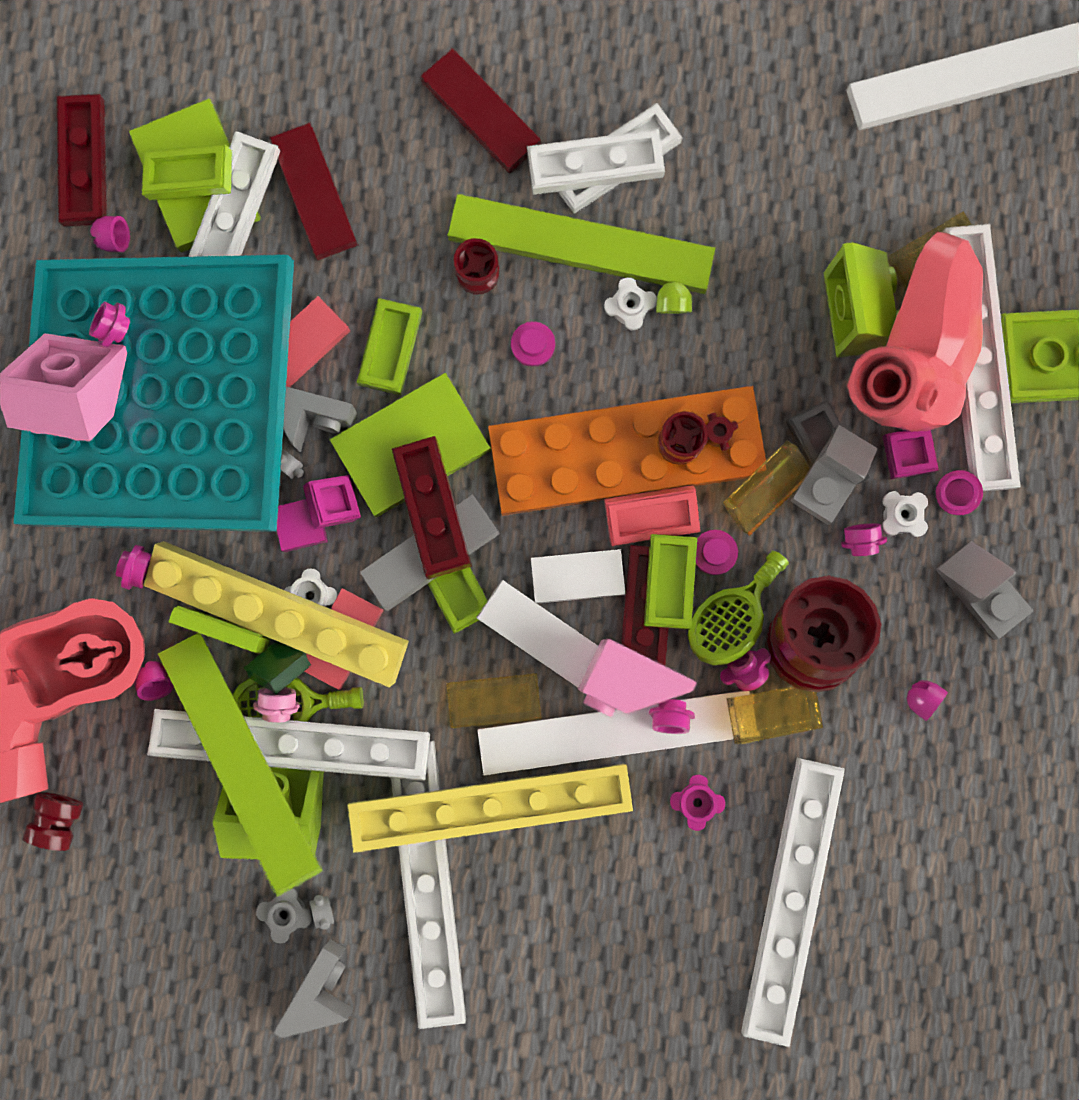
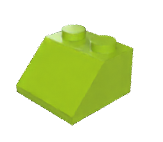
M853 242L843 243L824 271L837 358L862 355L869 350L886 347L899 309L896 310L893 295L897 289V275L894 267H889L887 252Z
M270 767L315 855L321 828L324 772ZM222 787L213 819L220 858L258 859Z

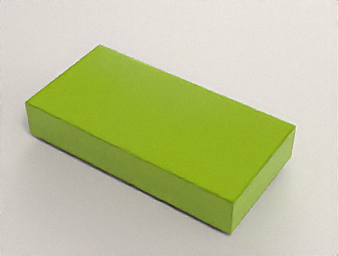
M225 144L143 152L142 195L149 200L231 194L232 150Z
M378 298L357 379L359 386L402 395L422 315L420 307Z
M650 535L644 626L691 629L697 537Z
M470 567L439 576L428 583L454 634L480 621L476 617L488 600Z
M183 606L174 607L168 621L169 623L254 653L264 652L270 642L268 637Z

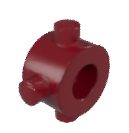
M715 412L707 415L709 420L707 424V443L714 447H720L721 451H726L730 448L728 441L731 439L733 431L738 429L737 422H730L725 417H717Z

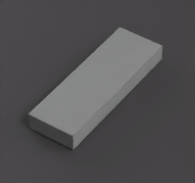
M473 494L456 505L469 555L500 534ZM414 535L360 571L386 611H389L435 579L428 580L425 577Z

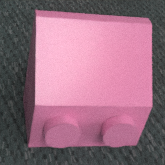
M44 333L0 373V406L7 427L30 431L36 434L43 433L67 437L77 441H91L114 416L127 357L126 346L111 344L106 348L99 345L98 341Z
M610 639L601 640L578 690L587 694L583 703L612 717L616 709L628 714L692 692L697 682Z

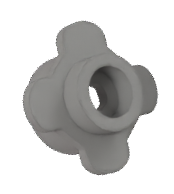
M295 888L277 896L270 902H261L256 910L257 918L265 921L270 928L271 939L280 944L287 942L290 934L296 929L306 928L312 921L311 911L305 908ZM285 910L288 912L287 919L281 918V911Z

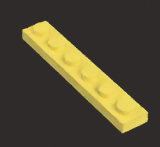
M163 541L154 545L143 586L386 687H391L396 682L409 643L408 640Z
M627 764L348 803L353 853L633 811Z

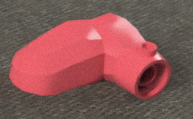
M945 232L935 233L924 245L916 261L887 346L869 350L854 364L847 384L851 400L862 413L882 426L896 427L911 432L928 431L950 424L961 414L966 395V382L981 352L983 338V268L968 240Z
M93 598L73 603L62 610L20 621L0 631V803L49 789L43 742L38 743L42 721L60 717L81 704L114 699L130 688L136 680L145 658L144 636L134 619L114 602Z

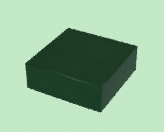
M276 641L244 668L250 679L277 694L308 669L311 664L306 654L302 651Z

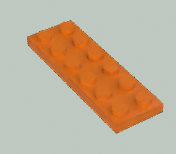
M753 386L488 426L502 516L690 485L700 486L759 477L768 474ZM687 411L695 413L702 418L706 425L709 422L707 415L715 412L717 417H725L730 422L736 421L738 429L733 431V435L728 441L730 446L728 450L721 451L720 447H714L706 443L698 457L688 464L677 465L665 460L659 452L657 442L664 423L677 412Z

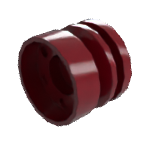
M828 575L806 580L793 589L768 626L765 647L771 655L769 663L781 679L796 689L814 693L835 689L846 682L870 659L879 644L882 624L876 605L865 590L847 579ZM813 636L819 638V640H818V646H819L820 648H818V647H816V646L813 645V643H814V637H813Z

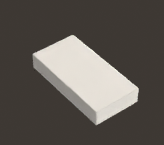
M621 549L531 558L534 597L537 604L625 595Z

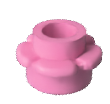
M288 687L283 688L277 694L262 688L258 691V701L253 703V709L262 714L264 721L275 723L290 720V715L297 712L300 704L296 702V691Z

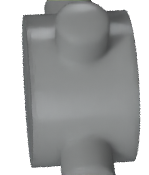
M282 449L281 471L291 479L295 476L300 478L304 473L301 469L304 465Z
M317 895L313 900L309 901L316 929L326 930L331 924H334L328 896Z

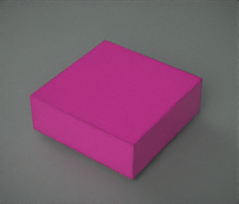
M906 430L882 436L891 480L934 473L939 470L931 430L913 432Z
M349 475L309 481L303 485L314 529L354 522L361 518Z
M306 499L278 506L277 534L282 552L285 553L328 542L325 527L314 529Z

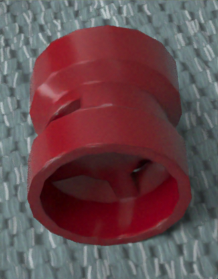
M481 238L466 240L457 247L454 254V268L458 283L466 292L482 295L490 292L499 280L498 255L495 248L488 241Z
M682 411L673 414L666 420L659 433L657 442L659 452L665 460L672 464L683 465L692 462L698 457L707 443V425L701 417L692 412Z
M38 792L33 804V810L35 811L34 820L27 824L22 840L32 846L54 851L69 850L73 839L71 827L73 821L80 817L84 805L83 802L56 793Z

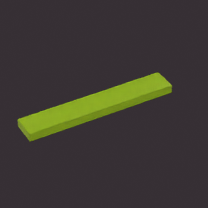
M457 194L448 232V239L453 242L463 243L472 238H481L488 241L496 251L624 278H633L634 280L662 286L670 282H678L686 286L689 291L705 294L707 291L716 249L715 247Z
M197 633L158 653L276 895L280 896L322 872L323 870L203 636Z

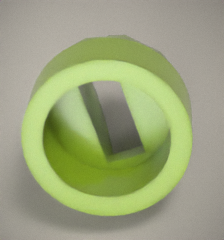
M678 282L665 284L657 295L656 313H692V296L688 288Z

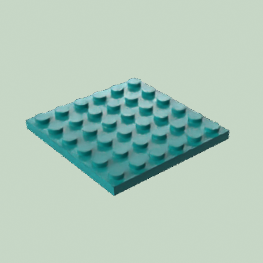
M288 255L36 260L29 347L44 333L98 341L97 338L89 335L92 320L103 302L111 305L118 302L126 307L125 316L130 318V324L120 343L115 341L111 343L124 345L127 351L115 413L111 420L91 441H77L67 437L43 433L36 434L21 430L13 524L35 527L277 532L294 260Z

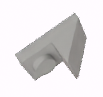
M286 387L283 430L291 444L299 452H301L310 419L314 420V427L332 433H339L340 427L348 429L354 426L358 413L352 404Z
M838 425L790 502L825 524H831L854 487L866 477L877 448Z
M972 541L935 569L993 640L1003 637L1033 612L1028 603L1008 581L1016 572Z
M332 939L323 947L274 1031L275 1035L285 1038L348 1020L354 1008L323 990L325 987L332 991L346 968V965L339 961L346 950L345 947Z

